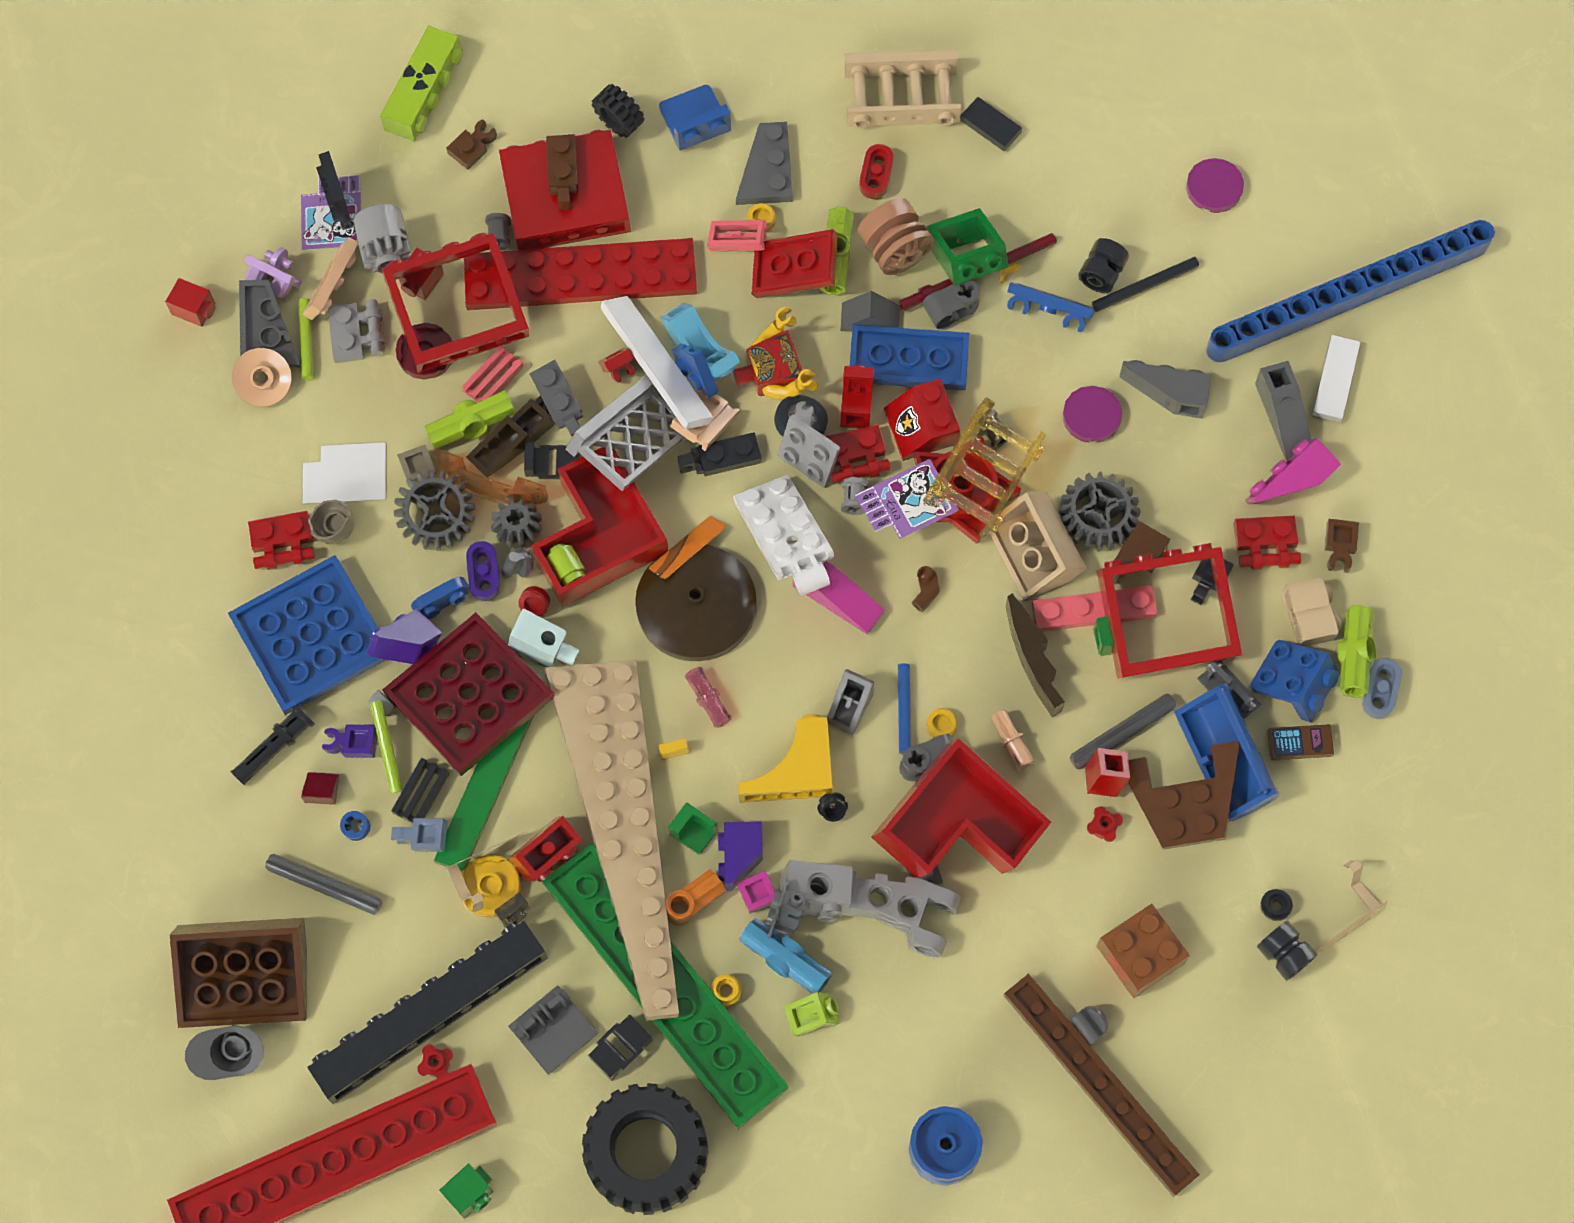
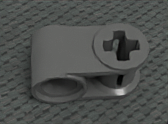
M973 280L955 286L952 284L928 295L923 300L922 305L935 327L943 329L977 310L979 305V287Z
M942 734L929 741L909 747L904 752L899 767L902 777L907 781L916 782L942 749L953 741L950 734Z

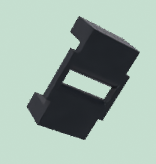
M525 442V476L538 477L539 479H560L558 469L579 459L580 453L573 457L566 450V445H540V448H535L534 442ZM549 450H556V475H548Z
M629 1014L620 1024L616 1023L596 1042L598 1046L588 1057L612 1081L618 1075V1071L620 1069L624 1070L644 1051L642 1047L644 1045L647 1047L653 1041V1038ZM611 1033L634 1054L629 1060L606 1039Z

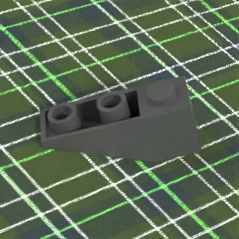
M1139 360L1123 361L1119 376L1121 379L1173 414L1203 419L1208 402L1210 374H1204L1196 369L1188 371L1179 370L1170 365H1148Z
M1284 361L1260 368L1255 385L1287 461L1294 454L1292 449L1303 439L1311 440V435L1299 385L1289 361Z

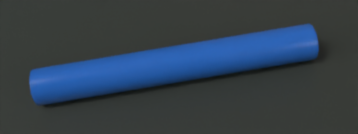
M906 663L898 664L899 754L902 755L911 747L910 665Z

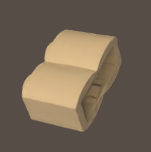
M1322 577L1286 584L1282 593L1297 644L1308 646L1334 640L1338 630L1341 629V623L1336 612L1333 613L1329 602H1332L1330 586L1324 584Z

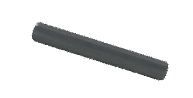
M1168 693L1159 697L1070 755L1071 763L1076 769H1082L1087 765L1097 748L1113 749L1174 710L1176 706L1175 700Z
M271 854L266 861L265 867L268 871L370 914L376 915L381 908L382 900L379 897L279 855Z

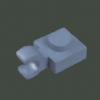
M414 818L413 827H392L391 840H397L398 844H411V850L415 852H445L448 821L443 818Z

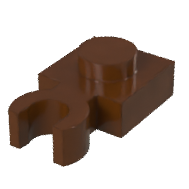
M483 119L478 121L472 134L465 129L446 147L447 154L468 170L487 152L485 144L491 143L496 139V129L492 128L490 132L483 133L482 131L487 127L486 122Z
M1328 519L1326 523L1325 551H1333L1327 562L1328 571L1333 570L1335 561H1341L1345 566L1344 573L1349 572L1352 566V558L1349 554H1355L1357 551L1359 522Z

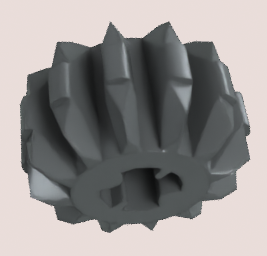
M510 497L508 499L509 505L506 506L499 503L498 509L500 512H492L494 523L491 525L494 533H497L496 537L500 543L507 540V546L512 548L515 542H518L519 546L524 548L525 540L534 543L536 540L534 533H541L542 528L539 524L542 521L541 513L536 512L537 508L534 503L527 505L525 498L522 497L518 503H515L514 499ZM519 520L520 524L514 525V521Z

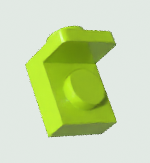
M816 992L784 1006L793 1036L799 1037L826 1025L834 1026L839 1024L837 1016L839 1008L835 999L829 993Z

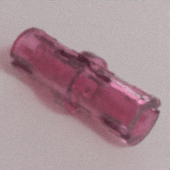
M696 667L685 674V679L697 696L696 702L700 707L703 706L713 726L719 728L727 724L732 717L719 698L720 692L717 688L712 687L702 667Z

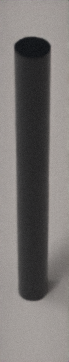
M1195 256L1092 301V306L1095 308V312L1101 311L1199 267V262Z

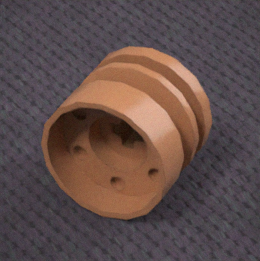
M906 198L889 200L878 206L861 221L858 227L859 237L866 248L873 252L874 260L879 264V268L885 275H895L912 268L923 260L934 246L933 237L927 231L925 225L922 222H918L919 216Z

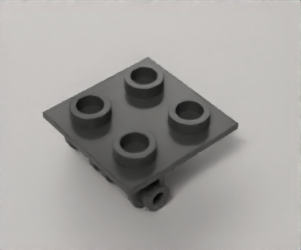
M558 985L508 1025L548 1075L598 1034L573 1004L568 994Z

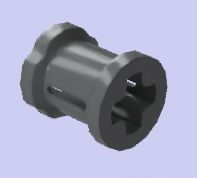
M503 213L487 215L485 223L488 226V234L494 233L500 250L509 248L510 239L507 236L508 227L511 225V217Z

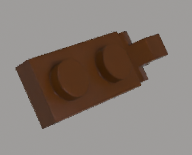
M575 134L546 136L549 190L551 195H558L559 210H571L570 194L577 193V190H579Z

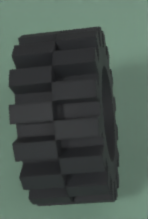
M608 84L592 100V107L595 109V114L600 116V121L606 123L605 126L608 129L611 128L614 134L618 133L620 137L628 138L643 123L645 119L643 117L644 114L639 110V105L634 103L635 100L627 96L628 93L625 90L621 91L619 86L615 87L614 84Z

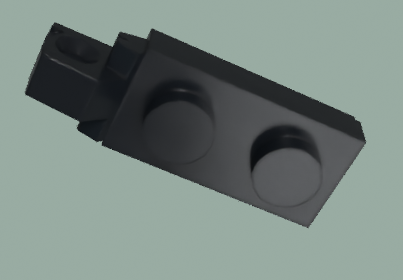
M755 432L715 441L706 451L702 449V445L691 448L690 453L677 456L681 474L696 470L697 475L704 474V476L762 463Z

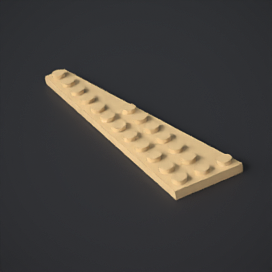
M636 660L545 668L547 683L554 692L552 700L554 707H556L561 731L564 735L568 755L575 772L576 782L582 796V803L604 878H606L611 902L618 919V926L625 943L628 960L634 974L635 984L646 1021L676 1018L679 1016Z

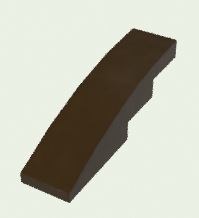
M541 395L535 401L531 398L512 418L507 415L466 456L486 478L525 450V442H536L555 425Z
M1011 593L1007 596L1005 607L1015 648L1035 693L1053 718L1062 712L1065 701L1051 684L1055 679L1056 669L1043 653L1046 651L1048 639L1015 595Z

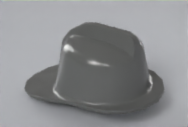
M232 1025L207 1030L193 1037L185 1050V1062L188 1069L195 1076L204 1080H218L241 1076L253 1072L260 1065L263 1059L264 1047L261 1039L253 1030L244 1026Z

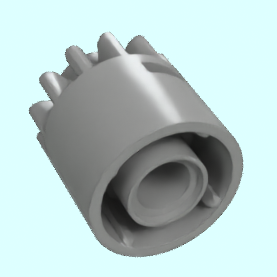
M379 204L367 207L355 215L353 222L365 269L371 268L372 273L379 272L383 274L382 268L387 267L388 263L395 260H408L411 256V251L400 208L390 204Z

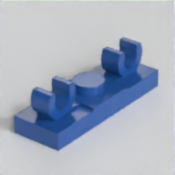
M1010 282L1007 290L1008 293L1015 295L1008 301V309L1012 310L1015 301L1020 300L1024 303L1022 314H1027L1030 310V300L1040 304L1039 310L1056 315L1057 310L1070 314L1064 318L1063 327L1067 328L1070 319L1076 318L1079 321L1078 332H1082L1085 328L1086 322L1084 317L1091 319L1095 311L1093 307L1016 282Z

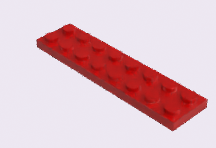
M693 238L501 251L521 307L596 302L628 296L629 299L697 294ZM483 252L465 257L464 279L467 311L510 308L491 253Z

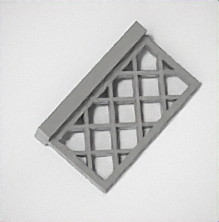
M647 375L579 428L566 447V450L573 457L580 453L621 491L686 438L678 432L668 431L667 422L672 423L676 416L666 401L651 389L654 384ZM651 401L659 409V413L646 411L645 404ZM628 417L640 418L642 427L629 426ZM648 420L660 421L661 430L648 428ZM610 432L623 433L624 442L611 440ZM630 434L642 435L644 444L631 443ZM650 437L663 438V447L652 446ZM593 446L605 447L606 457L598 456L590 448ZM612 449L625 450L626 459L613 458ZM632 451L645 453L646 461L633 460ZM614 466L627 467L628 476L623 479L615 471Z

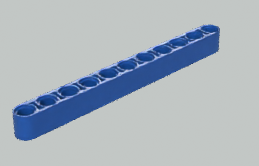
M1485 220L1471 222L1213 329L1206 348L1207 355L1215 362L1228 361L1477 258L1487 251L1495 235L1494 227ZM1474 236L1480 237L1482 240H1478ZM1449 247H1454L1457 249V251H1454ZM1423 257H1428L1432 261H1427ZM1398 267L1405 269L1407 272L1400 271ZM1372 278H1377L1381 282H1375L1372 280ZM1346 289H1352L1356 293H1350ZM1320 299H1326L1330 304H1325ZM1294 310H1301L1304 314H1298ZM1268 321H1276L1279 325H1272ZM1242 331H1249L1253 336H1246ZM1216 342H1223L1227 346L1221 347L1217 345Z

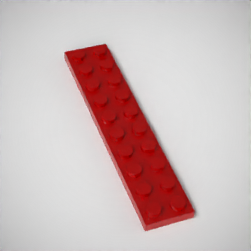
M469 1064L167 1199L175 1223H280L497 1125L473 1065Z

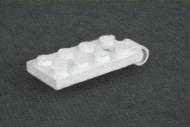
M788 474L733 496L737 509L777 580L792 575L795 586L801 596L830 585L828 574L822 563L833 559L834 552Z

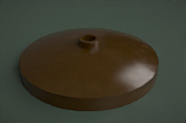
M705 545L669 577L664 579L649 569L665 553L656 558L643 573L635 597L637 618L647 639L661 652L684 661L715 659L737 647L750 631L756 615V591L753 580L744 565L730 553L714 546ZM694 596H696V597H698L699 599L694 600V599H691V598L694 597Z

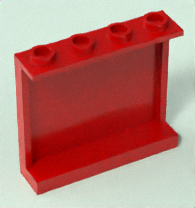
M611 129L605 131L594 130L588 134L575 136L579 190H577V193L570 194L571 210H559L558 195H551L549 190L546 140H539L533 144L522 146L511 145L506 149L499 150L518 250L548 248L631 232Z

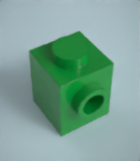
M469 1163L439 1189L442 1195L464 1219L473 1210L477 1213L486 1207L491 1201L489 1196L494 1192L488 1185L492 1181L491 1177L481 1166L474 1169Z

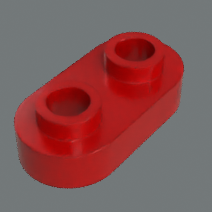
M884 144L872 145L865 154L859 180V189L869 199L882 197L888 189L894 155L892 150ZM876 160H881V161H883L884 163H882V164H876L875 161H876ZM872 184H875V185H877L878 187H877V188H870L869 186L872 185Z

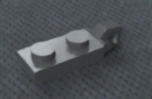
M553 360L529 374L554 423L559 429L567 427L570 435L573 437L574 433L581 428L577 420L583 417V411L557 361Z

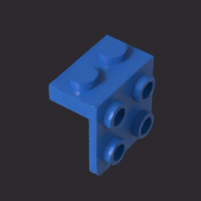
M709 85L697 87L661 101L659 104V110L679 151L731 131L730 111L726 104L720 106Z
M1277 640L1253 678L1250 687L1255 693L1291 703L1301 720L1312 723L1316 714L1322 710L1324 700L1331 688L1337 684L1340 672L1329 653Z

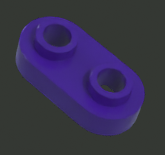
M478 541L473 543L466 552L469 588L477 600L490 601L500 591L498 559L495 548L490 543ZM481 556L488 558L484 563H479L477 560ZM483 584L491 585L486 591L480 589Z

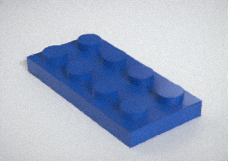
M853 325L850 366L862 365L874 368L873 384L913 387L941 378L945 389L966 390L969 333Z

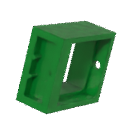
M980 208L926 226L927 231L934 239V246L931 251L954 286L1008 268L1006 245ZM980 239H984L988 244L957 256L951 251L953 248Z

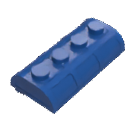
M1221 683L1174 711L1205 779L1216 777L1210 745L1239 741L1240 754L1237 761V773L1232 793L1229 822L1245 817L1279 797L1280 794L1268 773L1260 752H1258L1227 683Z

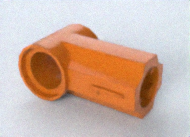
M709 869L681 890L672 892L668 896L666 910L669 922L674 925L688 923L692 916L726 893V889L716 873ZM676 902H682L687 905L688 911L683 914H677L672 910L671 906Z

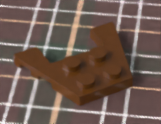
M1239 741L1210 745L1215 778L1152 788L1148 759L1142 757L1128 760L1130 772L1128 784L1164 850L1226 839L1232 793L1237 773V761L1240 754Z

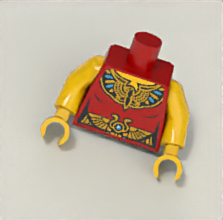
M779 308L776 312V320L771 322L750 344L749 348L746 349L747 365L733 370L737 386L753 382L758 396H766L767 398L780 401L789 396L800 395L805 392V388L811 391L817 389L818 383L810 380L816 376V373L809 369L802 370L789 330L784 331V326L793 327L797 323V318L794 316H790L786 320V315L791 312L790 308Z

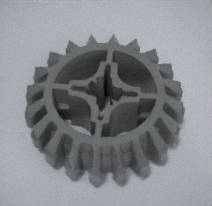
M429 470L428 479H424L423 474L419 472L417 473L418 483H415L410 478L406 480L410 490L400 487L399 493L405 498H395L394 503L403 508L394 510V516L404 517L396 522L397 528L408 527L404 530L403 537L408 538L414 534L415 536L412 539L414 546L422 539L424 540V550L429 549L430 542H435V549L439 551L441 550V541H445L446 546L451 548V537H454L458 542L463 540L459 530L465 533L470 532V527L464 522H474L475 516L466 512L475 510V504L465 503L471 500L473 495L471 492L462 494L466 488L465 482L455 486L457 481L456 475H452L449 481L445 480L446 471L442 470L440 477L434 478V470ZM426 489H442L434 497L418 495ZM450 494L455 497L459 504L460 514L458 518L453 516L452 512L445 506ZM411 502L416 504L417 508L424 513L419 527L413 522L409 514ZM440 502L441 514L437 515L436 513V516L431 515L429 518L428 507L430 505L433 507L434 504L438 505ZM436 523L451 525L450 528L441 532L427 531Z
M1100 471L1097 474V478H1093L1088 473L1085 476V481L1078 477L1075 479V486L1070 484L1067 486V494L1061 497L1060 502L1063 505L1059 507V514L1063 516L1061 520L1064 526H1068L1066 529L1069 535L1076 534L1074 537L1075 544L1083 540L1085 541L1084 547L1086 549H1089L1091 544H1096V550L1099 552L1103 544L1111 550L1114 548V542L1121 546L1125 542V537L1129 538L1133 532L1132 528H1135L1139 523L1137 517L1140 516L1141 510L1136 507L1139 503L1138 497H1131L1134 492L1133 487L1124 489V479L1117 483L1114 481L1115 476L1113 473L1109 475L1108 479H1105ZM1089 495V504L1076 511V504L1083 497ZM1095 507H1096L1097 509H1101V512H1102V511L1105 512V513H1104V517H1103V514H1099L1098 511H1097V512L1094 511V510H1095ZM1123 512L1122 521L1110 528L1111 518L1116 517L1117 513ZM1087 524L1093 525V526H1095L1097 529L1092 528V527L1088 526Z

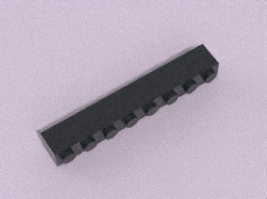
M526 922L510 924L501 932L502 936L493 942L488 940L480 944L474 950V955L466 960L461 958L448 967L449 972L440 978L435 976L421 985L422 990L412 997L406 995L400 998L394 1004V1009L385 1015L379 1013L372 1017L366 1023L367 1027L356 1033L354 1031L344 1036L339 1041L340 1045L330 1052L325 1050L317 1054L312 1059L313 1063L307 1068L326 1098L332 1104H335L548 959L545 950Z

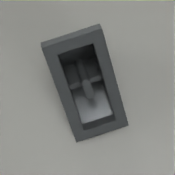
M873 291L842 302L840 331L852 332L853 325L899 328L900 305Z
M846 669L828 713L827 722L850 734H854L873 697L874 681Z

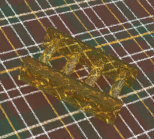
M987 397L977 407L922 500L933 507L939 498L943 501L947 499L981 520L985 525L978 536L983 539L990 531L995 533L1002 524L1005 517L1000 514L1032 460L1036 462L1043 453L1045 446L1041 445L1047 435L1041 431L1036 439L1031 442L994 419L995 415L990 413L995 402ZM980 429H989L1026 452L1020 465L1018 466L980 442L981 438L977 436ZM967 451L971 454L975 452L1012 475L1013 477L1006 489L967 466V462L963 460ZM960 475L999 499L992 513L952 489L953 485L949 483L952 476L958 477Z

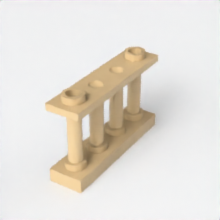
M929 50L845 53V78H854L855 107H847V127L866 128L868 126L920 124L948 126L953 123H960L961 103L951 104L949 75L957 74L958 51ZM921 76H938L940 104L923 105ZM866 77L882 78L884 106H867ZM893 77H910L912 105L895 106Z

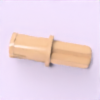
M1003 709L994 713L991 719L1003 739L1001 746L1005 747L1009 752L1016 769L1021 770L1034 763L1035 760L1022 739L1023 733L1017 732L1006 710Z

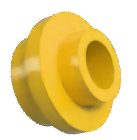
M720 975L711 984L710 990L724 1007L736 1004L742 996V985L733 975ZM729 986L733 991L729 996H723L720 993L722 987Z

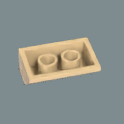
M1025 492L986 523V528L1024 601L1067 584L1087 569L1047 492Z

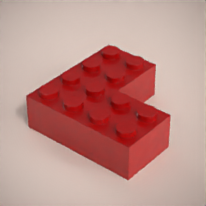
M605 447L594 451L598 456L606 457ZM612 449L613 458H620L615 449ZM581 457L558 469L560 483L581 520L531 545L535 560L562 608L649 564L663 553L669 551L667 538L635 483H631L621 491L585 457ZM614 466L615 471L623 479L628 476V471L625 467ZM558 544L571 545L586 569L585 576L565 586L560 585L546 560L549 550Z
M957 738L942 749L873 833L871 838L916 878L929 875L959 837L964 839L1003 874L1017 867L1051 824V821Z

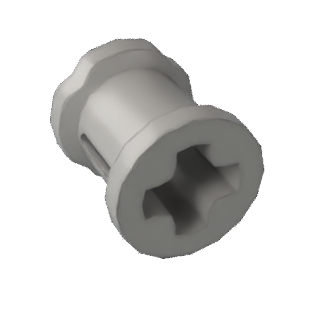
M857 477L844 479L842 487L845 489L844 502L841 504L842 512L850 515L865 513L855 495L868 488L869 482L866 479Z

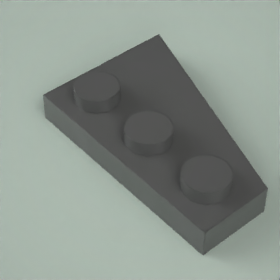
M787 122L759 123L736 196V205L793 202Z
M239 280L240 356L251 349L267 348L279 353L286 360L289 367H300L269 280Z

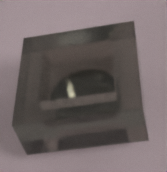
M519 892L494 910L500 923L506 928L512 923L517 922L519 924L527 917L530 907L526 899Z

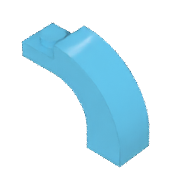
M682 303L660 317L676 346L682 343L692 346L695 351L698 349L703 351L714 381L727 376L736 369L734 366L740 362L736 353L724 349L713 339L693 305Z

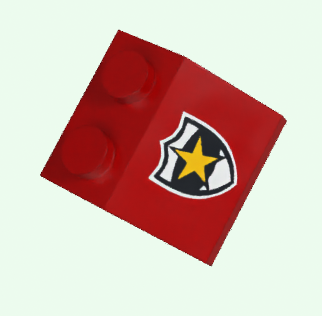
M941 378L913 386L884 407V413L902 461L914 458L915 452L931 453L958 445L960 428Z

